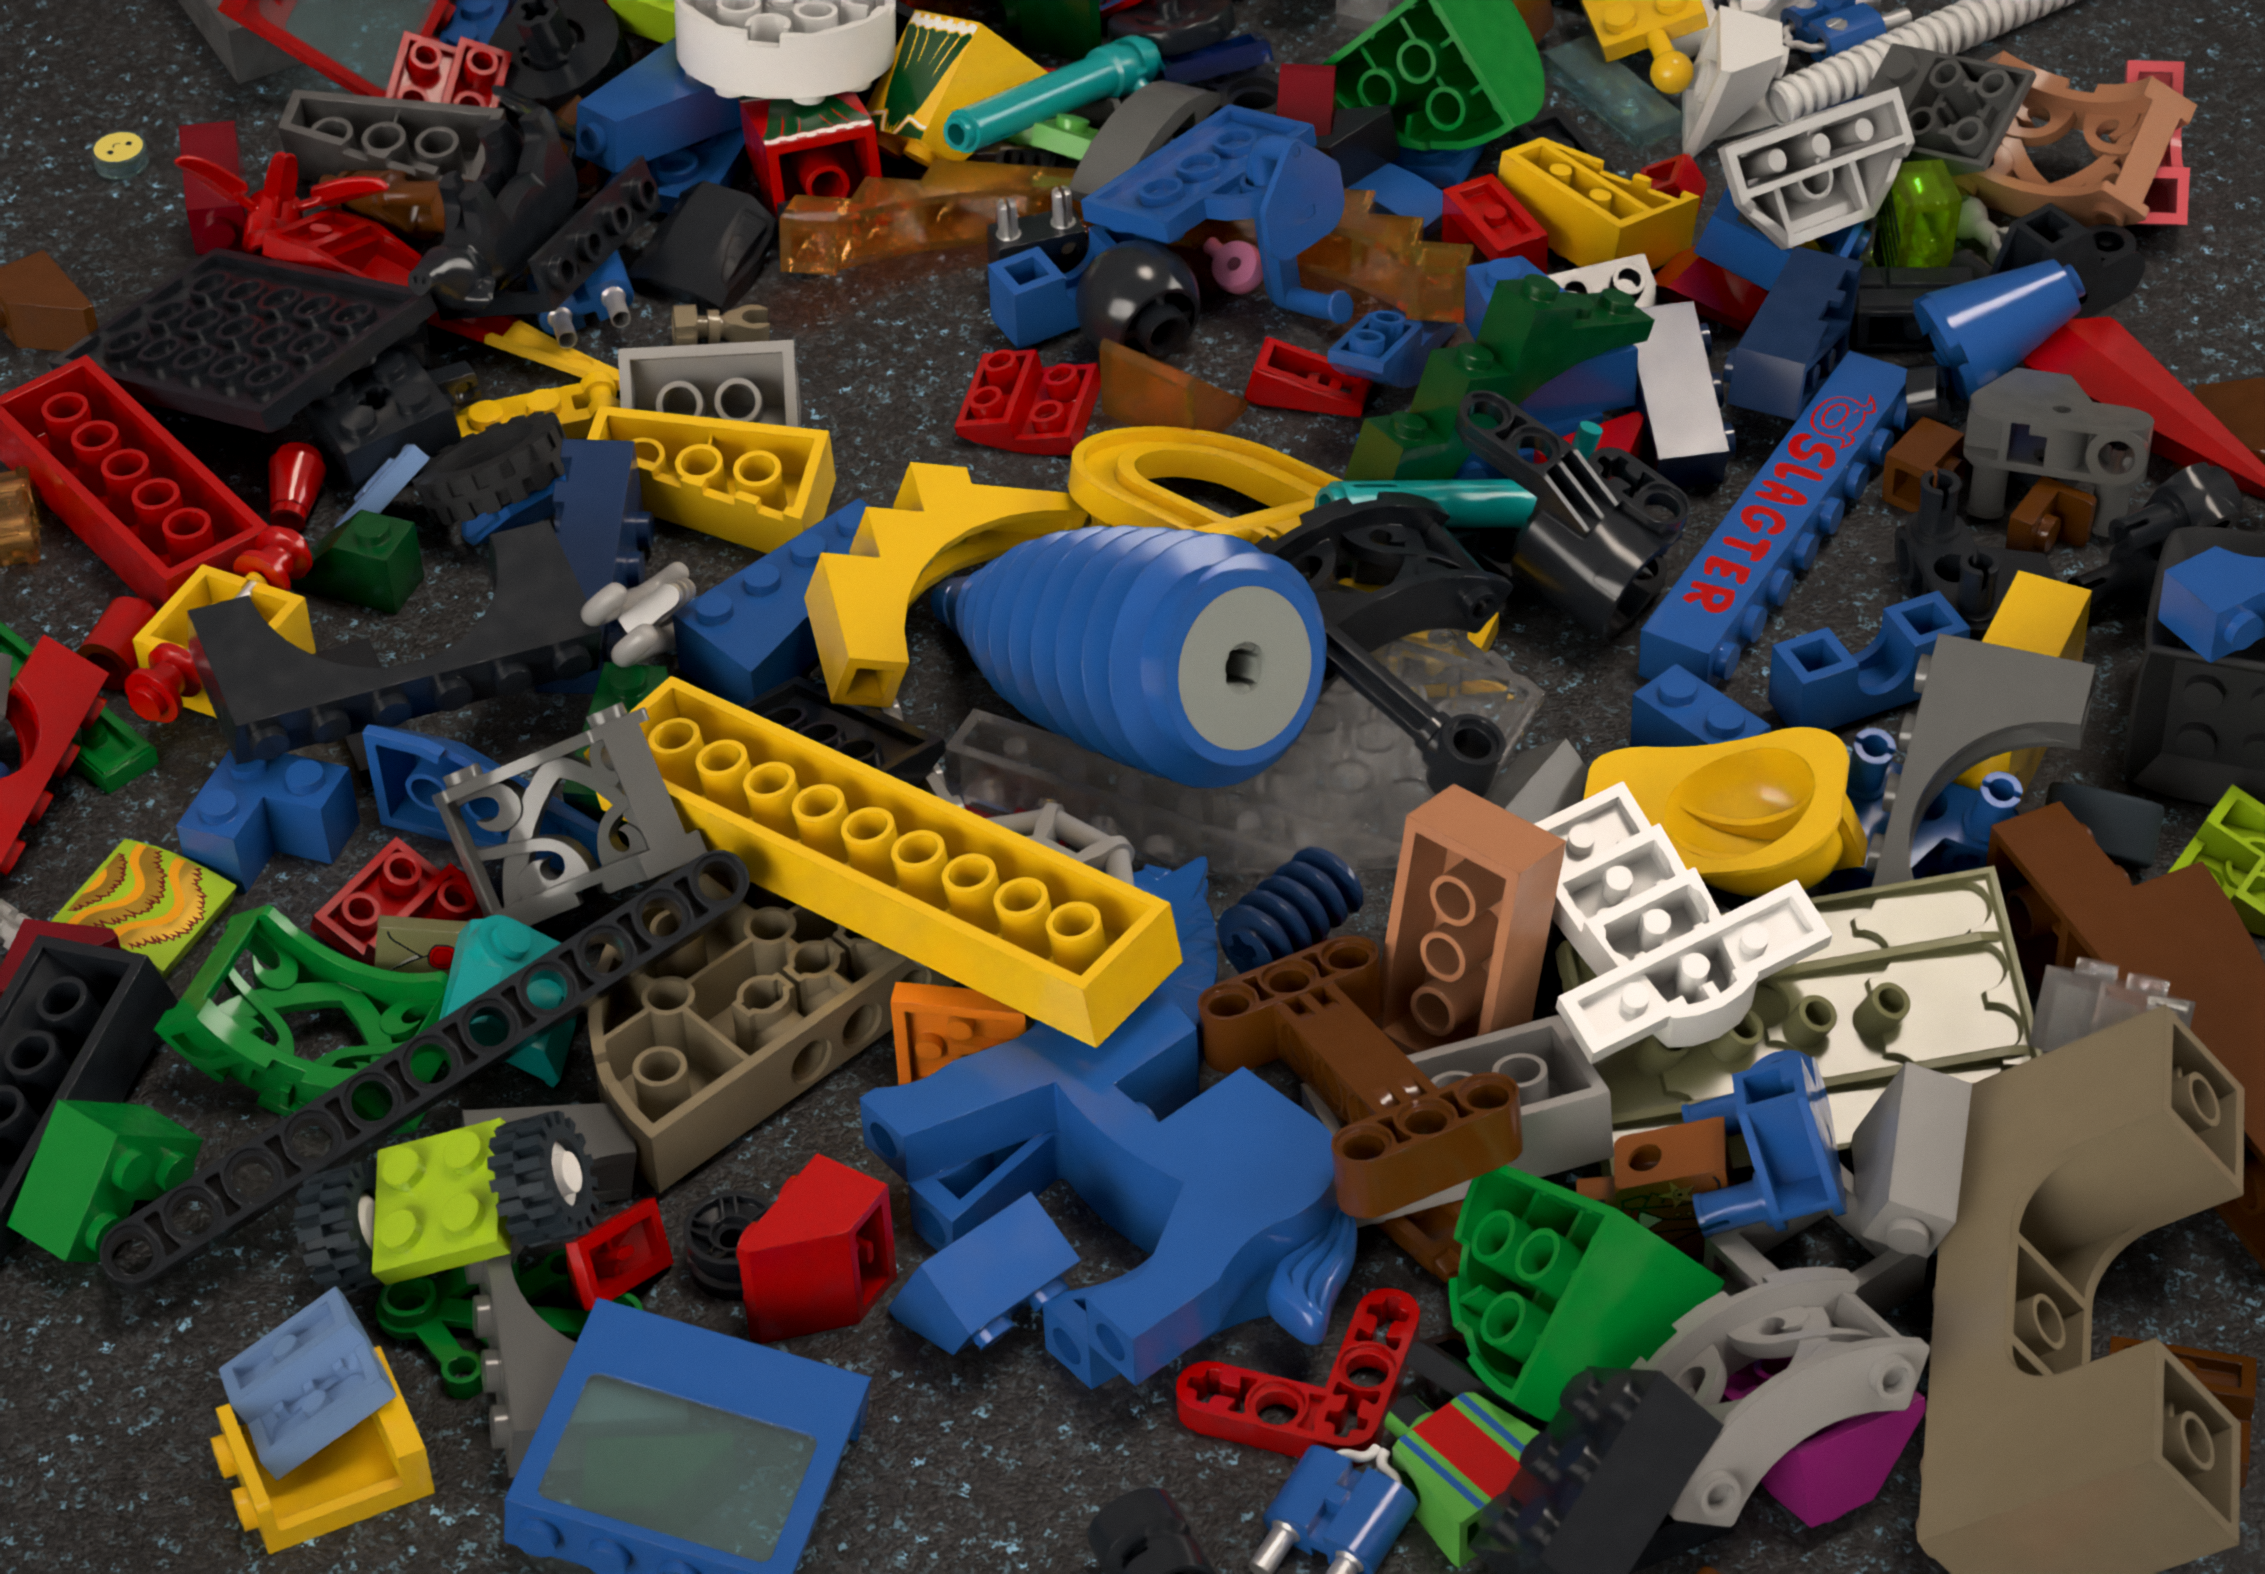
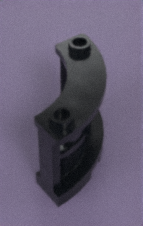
M1378 492L1376 500L1352 504L1347 497L1323 504L1299 515L1302 525L1287 532L1276 541H1273L1269 535H1266L1254 544L1262 552L1273 554L1296 568L1305 577L1316 595L1323 617L1335 627L1340 628L1369 654L1401 637L1426 630L1457 629L1476 634L1497 613L1500 605L1513 590V585L1506 577L1485 572L1444 527V524L1451 516L1438 502L1423 496L1404 492ZM1364 560L1378 565L1401 567L1391 584L1371 593L1328 591L1335 579L1336 566L1348 562ZM1327 665L1320 695H1323L1340 678Z

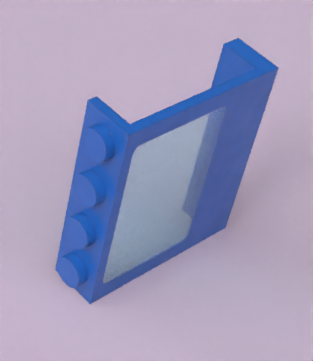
M597 1297L505 1498L504 1542L518 1546L521 1550L533 1556H552L586 1566L596 1574H795L849 1440L859 1441L867 1421L871 1377Z

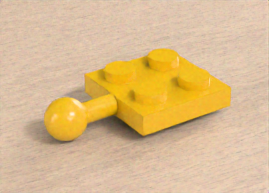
M1579 0L1606 63L1649 48L1654 58L1650 69L1652 83L1659 91L1665 94H1678L1690 86L1694 77L1693 64L1687 55L1673 49L1670 40L1709 27L1706 10L1701 0Z

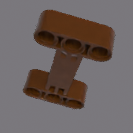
M1344 935L1332 938L1214 984L1205 989L1198 997L1197 1005L1203 1056L1207 1066L1218 1072L1233 1073L1242 1066L1251 1070L1282 1058L1345 1125L1344 1128L1337 1131L1333 1136L1331 1152L1336 1201L1340 1210L1349 1216L1375 1218L1386 1215L1507 1165L1517 1159L1523 1151L1519 1086L1514 1079L1497 1072H1482L1438 1088L1372 1022L1383 1011L1384 1001L1379 949L1376 943L1367 937Z

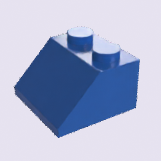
M1030 1191L920 1264L887 1309L895 1320L953 1356L973 1342H975L980 1351H983L1015 1327V1324L1010 1319L1011 1316L1028 1305L1037 1314L1043 1311L1042 1303L1044 1301H1050L1063 1291H1069L1070 1287L1065 1282V1279L1081 1259Z

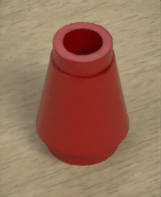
M290 442L280 446L277 453L270 458L268 472L270 522L272 525L290 528L296 532L304 528L306 519L327 476V468L323 463V456L315 447L306 443Z

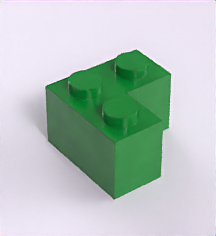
M58 1099L7 1226L65 1262H100V1245L105 1234L115 1225L129 1217L135 1200H156L193 1176L194 1162L204 1139L146 1105Z

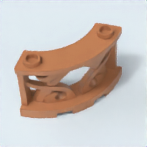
M2004 50L1986 60L1987 62L2032 70L2036 73L2037 77L2001 142L2002 144L1998 147L1992 159L1994 163L1990 168L1982 172L1931 180L1940 184L1945 194L1954 200L1960 196L1970 195L1980 199L1986 207L2019 218L2052 203L2086 228L2096 224H2112L2122 227L2145 220L2150 208L2143 201L2172 135L2176 129L2190 123L2197 104L2153 76L2131 83L2098 84L2095 92L2091 93L2068 89L2070 86L2069 78L2034 67ZM2036 117L2048 123L2042 127L2035 128L2032 119ZM2071 128L2082 130L2090 151L2098 159L2067 178L2049 183L2033 166L2024 146L2039 147L2048 145L2061 139ZM2102 134H2107L2111 143L2101 140Z

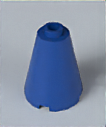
M2050 259L1924 293L1912 301V306L1922 335L1924 336L1928 333L1936 350L1931 354L1937 365L1950 368L1955 393L1962 400L1966 398V401L1970 402V396L1975 391L2008 373L2081 310L2078 298L2086 293L2082 281L2072 265L2067 264L2061 267L2055 259Z

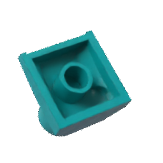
M492 915L485 919H471L458 933L439 1020L560 945L561 942L507 916ZM549 979L537 980L527 987L528 997L536 1007L554 1009L564 1002V993L561 987ZM578 1015L513 1055L505 1062L544 1080L545 1084L554 1087L561 1079ZM493 1016L478 1017L469 1025V1032L472 1038L483 1046H495L501 1044L507 1038V1030L504 1024Z

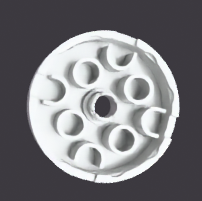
M674 0L677 60L688 75L714 87L715 93L721 97L737 98L745 95L759 98L792 99L798 104L815 105L823 102L827 95L845 91L859 92L869 89L871 81L885 73L895 59L896 0Z

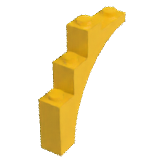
M910 462L894 501L893 509L866 506L849 550L850 555L821 552L804 596L831 703L891 708L909 665L904 629L908 608L926 589L955 571L1000 557L1012 547L1025 541L1039 539L1046 534L1061 530L1081 529L1089 513L1075 502L1070 493L972 484L967 467Z

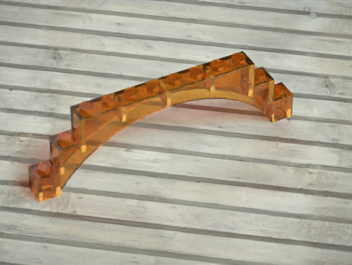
M934 159L921 180L866 176L851 199L795 195L780 216V271L836 276L840 270L891 257L957 246L988 244L986 225L998 222L997 202L1000 199H1003L1005 204L1006 198H1012L1016 201L1018 218L1051 211V192L1053 188L1058 187L1061 192L1060 186L1069 187L1077 169ZM1343 188L1345 203L1338 225H1336L1332 232L1296 256L1298 268L1352 285L1379 297L1404 311L1406 319L1464 324L1466 266L1473 265L1474 245L1423 241L1424 217L1375 214L1376 191ZM1072 200V206L1086 230V240H1089L1088 228L1097 224L1084 221L1081 202ZM1207 218L1187 231L1182 239L1166 244L1203 249L1206 240L1215 237L1223 245L1231 241H1244L1254 245L1259 250L1254 218L1230 221Z

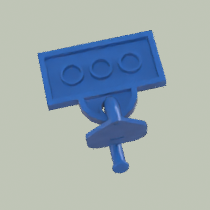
M1228 104L1081 200L1084 221L1109 227L1114 232H1128L1147 237L1160 244L1173 243L1182 239L1187 231L1207 218L1224 221L1254 218L1265 289L1271 301L1279 308L1319 319L1332 320L1336 324L1347 323L1352 317L1354 306L1347 292L1336 290L1331 294H1324L1302 288L1296 256L1335 229L1342 217L1345 203L1340 166L1336 160L1314 148L1317 145L1314 124Z

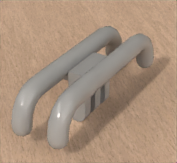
M673 562L637 587L626 590L622 584L617 582L607 584L584 604L581 610V618L589 626H600L618 620L628 634L612 648L611 659L617 666L630 667L676 648L673 622L662 628L659 625L695 597L696 586L694 582L688 579V567L681 562Z

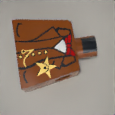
M1713 1117L1621 1136L1614 1143V1176L1577 1179L1576 1193L1620 1210L1688 1257H1704L1705 1238L1697 1221L1692 1195L1737 1184L1725 1117Z

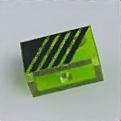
M1942 159L1902 162L1900 164L1896 178L1879 208L1872 250V258L1876 267H1948L1953 256L1963 199Z

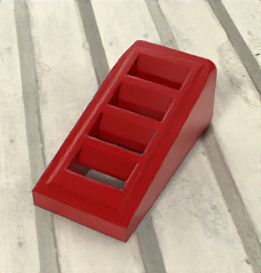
M1266 336L1252 370L1243 400L1263 406L1360 418L1373 381L1341 374L1331 367L1327 362V357ZM1340 388L1351 389V394L1340 391Z

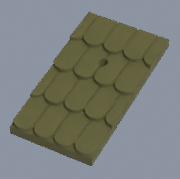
M1995 866L1809 898L1833 934L1830 945L1758 981L1752 1006L1738 1025L1717 1039L1691 1047L1667 1048L1651 1034L1593 1063V1066L1611 1094L1613 1149L1614 1143L1621 1136L1683 1124L1682 1105L1687 1103L1694 1104L1734 1093L1732 1074L1749 1070L1762 1057L1777 1051H1801L1807 1056L1815 1058L1831 1108L1839 1159L1852 1157L1851 1142L1853 1132L1906 1061L1970 1083H1975L2043 1055ZM1568 940L1562 941L1555 950L1559 976L1563 983L1562 990L1564 994L1598 976ZM1743 1133L1728 1137L1735 1177L1753 1175L1755 1169ZM1614 1157L1598 1161L1601 1165V1177L1614 1176Z

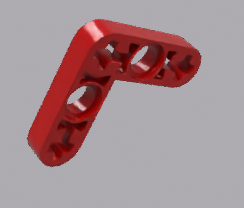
M1394 1288L1373 1290L1363 1296L1356 1307L1325 1388L1221 1362L1203 1361L1192 1364L1184 1369L1177 1378L1176 1404L1180 1421L1188 1429L1200 1434L1300 1459L1311 1445H1320L1335 1452L1342 1449L1364 1452L1372 1444L1379 1446L1386 1430V1416L1397 1401L1409 1369L1405 1362L1413 1343L1419 1340L1420 1309L1417 1301L1410 1294ZM1387 1319H1395L1397 1321L1391 1324L1387 1333L1386 1345L1377 1342V1327H1382ZM1370 1367L1382 1371L1387 1378L1377 1386L1361 1387L1354 1384L1348 1376L1356 1369ZM1208 1392H1216L1220 1394L1213 1395L1209 1403H1202L1197 1401L1204 1400ZM1241 1399H1245L1244 1413L1236 1412V1410L1241 1411ZM1274 1404L1288 1406L1297 1413L1294 1419L1280 1425L1269 1424L1258 1416L1262 1409ZM1349 1409L1357 1412V1429H1352L1347 1437L1335 1435L1341 1434L1349 1418ZM1352 1461L1353 1468L1362 1466L1367 1462L1358 1463Z

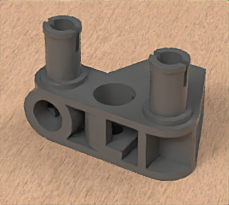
M2017 367L1978 389L1970 396L1963 455L1973 465L1966 511L1970 515L1982 519L2003 517L2009 471L2095 483L2093 495L2097 499L2092 533L2109 537L2108 526L2110 521L2127 515L2131 489L2146 479L2153 439L2154 419L2148 413L2139 409L2092 402L2071 375ZM2120 441L2126 443L2131 448H2127L2126 451H2118L2112 449V446L2107 443ZM2044 457V462H2041L2036 458Z

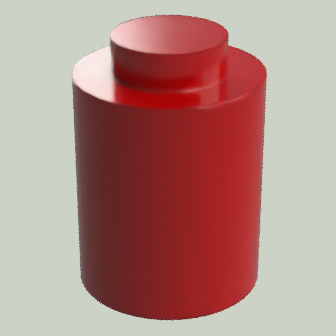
M129 596L115 598L76 652L78 655L109 672L102 688L111 690L125 689L126 678L132 671L139 668L132 639L157 613L155 607L146 600Z

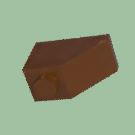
M44 250L0 267V330L4 331L17 348L65 351L99 328L93 304Z

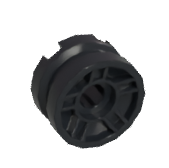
M724 1191L702 1200L693 1207L686 1217L683 1238L688 1253V1270L694 1285L706 1295L720 1300H743V1288L736 1250L739 1239L746 1227L754 1221L759 1222L772 1206L763 1196L748 1191Z

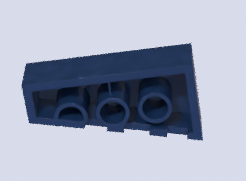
M563 439L560 459L561 463L564 464L566 481H556L552 501L554 508H556L555 535L586 600L588 601L607 584L612 582L622 584L626 590L644 583L645 578L643 548H651L653 545L655 523L653 512L644 511L635 441ZM614 620L599 626L601 629L598 670L587 672L576 679H561L535 686V692L595 694L605 662L614 663L611 659L612 648L624 637V628L619 621Z

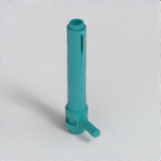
M1127 35L1112 43L1097 47L1089 51L1085 59L953 111L944 124V138L952 149L963 153H971L1034 127V123L1047 122L1057 117V114H1066L1100 99L1108 97L1119 98L1129 93L1131 95L1141 87L1152 83L1160 71L1161 56L1159 50L1151 40L1137 35Z
M1582 421L1579 424L1571 445L1579 450L1586 461L1598 445L1603 433L1602 428L1590 421ZM1511 479L1333 481L1317 492L1314 508L1345 497L1352 504L1376 500L1378 492H1404L1423 496L1438 502L1451 516L1444 524L1446 529L1522 528L1533 512L1537 497Z

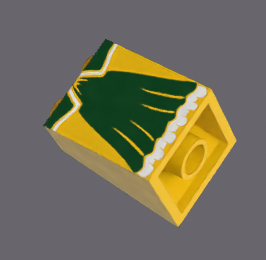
M915 10L896 46V55L892 65L881 75L865 107L875 124L878 151L898 160L901 159L904 153L912 160L927 167H933L935 161L959 166L973 152L963 153L952 149L947 144L943 128L949 115L957 109L1045 75L1048 72L980 22Z

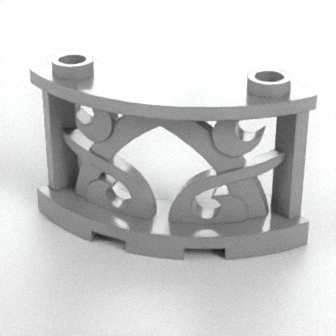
M1805 1267L1762 1275L1763 1284L1751 1287L1731 1297L1726 1292L1721 1291L1697 1305L1671 1325L1677 1333L1662 1345L1648 1362L1640 1356L1630 1368L1662 1371L1724 1425L1668 1513L1673 1519L1678 1521L1724 1527L1733 1526L1747 1499L1762 1477L1783 1455L1802 1440L1828 1425L1855 1415L1878 1411L1906 1410L1912 1400L1930 1347L1921 1338L1902 1337L1855 1295L1860 1281L1844 1268ZM1794 1356L1787 1369L1771 1377L1745 1398L1719 1403L1725 1390L1727 1378L1738 1370L1761 1358L1776 1359Z

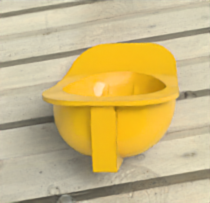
M1794 727L1709 745L1689 747H1628L1599 756L1592 762L1589 768L1583 800L1624 781L1650 825L1661 824L1686 869L1689 870L1695 867L1703 883L1719 890L1741 896L1759 898L1796 879L1803 890H1807L1822 882L1832 871L1865 866L1868 840L1853 805L1846 794L1850 765L1849 753L1841 739L1826 730L1812 727Z

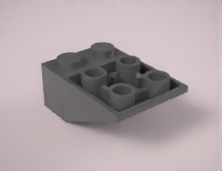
M1892 43L1863 97L1899 87L1915 143L1908 156L1902 159L1896 178L1910 182H1919L1986 171L2037 75L2032 70Z

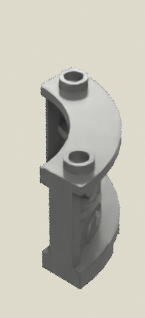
M620 702L587 716L586 719L590 726L588 731L485 774L479 762L442 777L447 789L432 795V799L436 808L438 807L483 912V919L492 915H503L526 926H531L585 903L580 893L581 890L596 885L600 895L606 892L609 894L654 878L691 862L708 852L698 829L688 833L684 831L639 725L650 719L645 707L627 714L623 702ZM590 745V761L567 754ZM541 765L527 789L516 781L509 779L514 775ZM563 778L587 786L613 805L604 814L597 834V851L602 866H598L596 860L585 846L571 837L560 834L539 835L549 802ZM479 797L494 798L498 802L500 809L497 817H486L476 823L481 828L493 832L510 829L507 842L475 846L460 808ZM624 817L629 823L620 827L619 831L627 835L630 843L629 847L624 845L618 836V827ZM536 851H550L559 854L565 863L563 874L559 876L550 870V861L554 855L535 860ZM504 857L502 873L504 906L501 907L482 861Z

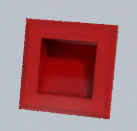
M1689 153L1641 168L1639 174L1652 178L1651 189L1680 199V194L1683 191L1700 196L1697 214L1699 213L1707 182Z

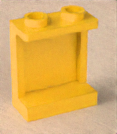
M380 1346L375 1347V1350L397 1396L278 1481L261 1464L247 1423L238 1425L230 1403L215 1408L222 1434L210 1438L217 1464L224 1479L237 1475L241 1487L231 1490V1494L239 1519L245 1532L255 1528L259 1529L269 1555L435 1493L426 1448Z

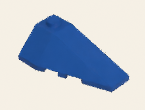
M370 724L362 732L381 825L452 842L438 807L436 808L432 799V795L447 789L442 777L479 762L484 774L501 767L500 764L466 744L444 737L408 729ZM518 775L509 778L521 784L525 789L530 784V782ZM552 796L545 812L539 835L560 834L571 837L585 846L596 860L598 866H602L597 851V834L600 823ZM479 797L460 808L475 846L494 845L507 842L510 829L493 832L481 828L476 823L486 817H497L500 809L498 802L494 798ZM536 851L535 860L554 855L549 866L564 871L565 863L559 854L550 851Z

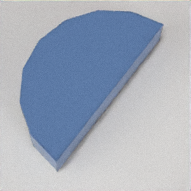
M406 444L401 450L402 452L395 459L389 458L353 498L355 500L354 505L344 515L339 517L335 528L361 509L380 514L430 457L415 444Z

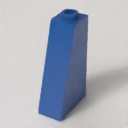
M673 38L577 103L576 155L617 173L636 156L644 155L645 160L649 161L742 126L738 97H721L715 93L714 87L688 75L677 60L676 38Z

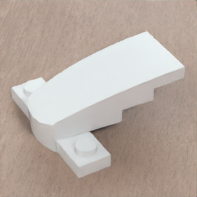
M1624 781L1534 824L1566 841L1552 919L1587 965L1598 976L1558 996L1556 1004L1557 1011L1590 1064L1651 1034L1667 1048L1691 1047L1717 1039L1742 1021L1752 1006L1758 981L1830 945L1833 934L1797 879L1721 916L1695 867L1689 870L1686 869L1661 824L1650 825Z

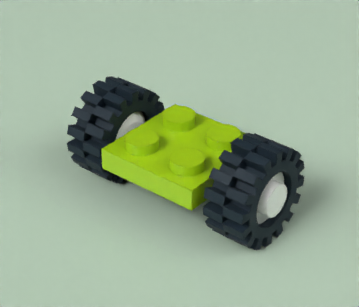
M549 1111L508 1123L500 1117L380 1149L377 1152L376 1169H373V1163L367 1161L357 1162L306 1177L302 1181L304 1188L298 1189L296 1199L302 1206L294 1208V1219L302 1223L303 1229L296 1231L298 1244L305 1242L307 1252L302 1255L306 1267L315 1266L312 1277L318 1285L325 1283V1292L337 1286L343 1295L347 1296L511 1254V1235L517 1234L518 1243L523 1246L529 1245V1248L585 1235L589 1232L588 1228L594 1227L596 1222L592 1212H596L599 1209V1200L592 1194V1191L599 1189L598 1179L591 1176L589 1169L590 1166H594V1161L591 1154L585 1155L583 1151L587 1142L582 1132L575 1134L576 1123L570 1117L564 1118V1112Z

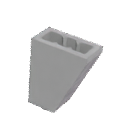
M1906 1061L1853 1132L1851 1148L1860 1234L1862 1237L1886 1244L1891 1249L1900 1253L1916 1254L1928 1258L1955 1225L1972 1083Z

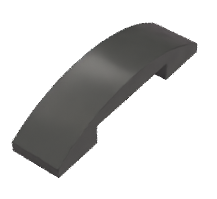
M1166 80L1149 83L1135 91L1110 115L1085 152L1069 185L1072 200L1081 202L1082 199L1156 152L1180 126L1193 128L1205 120L1219 105L1220 93Z

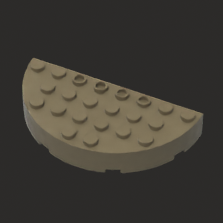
M686 864L670 870L668 873H666L664 876L658 879L653 885H655L662 879L666 878L673 872L677 871L681 867L685 866ZM708 872L699 878L701 891L708 898L725 900L733 895L732 883L725 875L719 872ZM749 881V888L739 909L730 918L589 1007L588 1026L600 1102L611 1104L616 1115L634 1138L637 1150L635 1170L660 1194L893 1029L890 1000L896 981L952 987L958 981L929 967L918 966L912 959ZM654 907L642 914V922L651 934L668 936L677 931V921L669 910ZM608 944L605 945L595 969L600 973H610L621 966V958L618 951Z

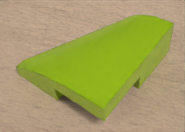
M2232 784L2168 873L2203 861L2235 907L2247 931L2265 936V805Z

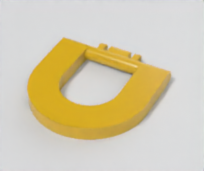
M1143 426L1108 430L1089 436L1079 442L1072 451L1068 490L1075 502L1085 511L1114 527L1130 525L1168 527L1175 530L1191 529L1206 533L1233 535L1254 545L1266 535H1269L1273 541H1276L1287 532L1302 525L1299 515L1314 509L1317 492L1321 488L1326 487L1330 482L1343 480L1270 447L1242 438L1189 428ZM1182 477L1209 481L1229 487L1272 508L1229 518L1154 484L1147 479Z

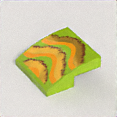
M124 839L55 915L51 922L112 928L119 938L121 950L148 955L163 979H165L233 901L237 886L213 871L178 854L147 843Z

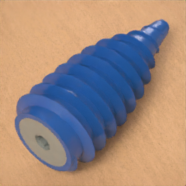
M1130 525L1116 527L1093 526L1078 530H1061L1012 547L1002 556L995 558L986 564L984 568L975 571L970 576L944 580L933 590L930 599L931 608L936 618L961 638L975 665L983 673L991 687L1029 720L1045 727L1059 738L1075 743L1091 753L1107 757L1124 766L1137 768L1154 776L1168 778L1171 781L1193 788H1221L1235 785L1262 773L1278 761L1297 741L1310 720L1321 693L1326 669L1327 640L1323 615L1316 595L1305 577L1289 562L1273 554L1264 553L1252 543L1233 535L1206 533L1191 529L1175 530L1168 527Z

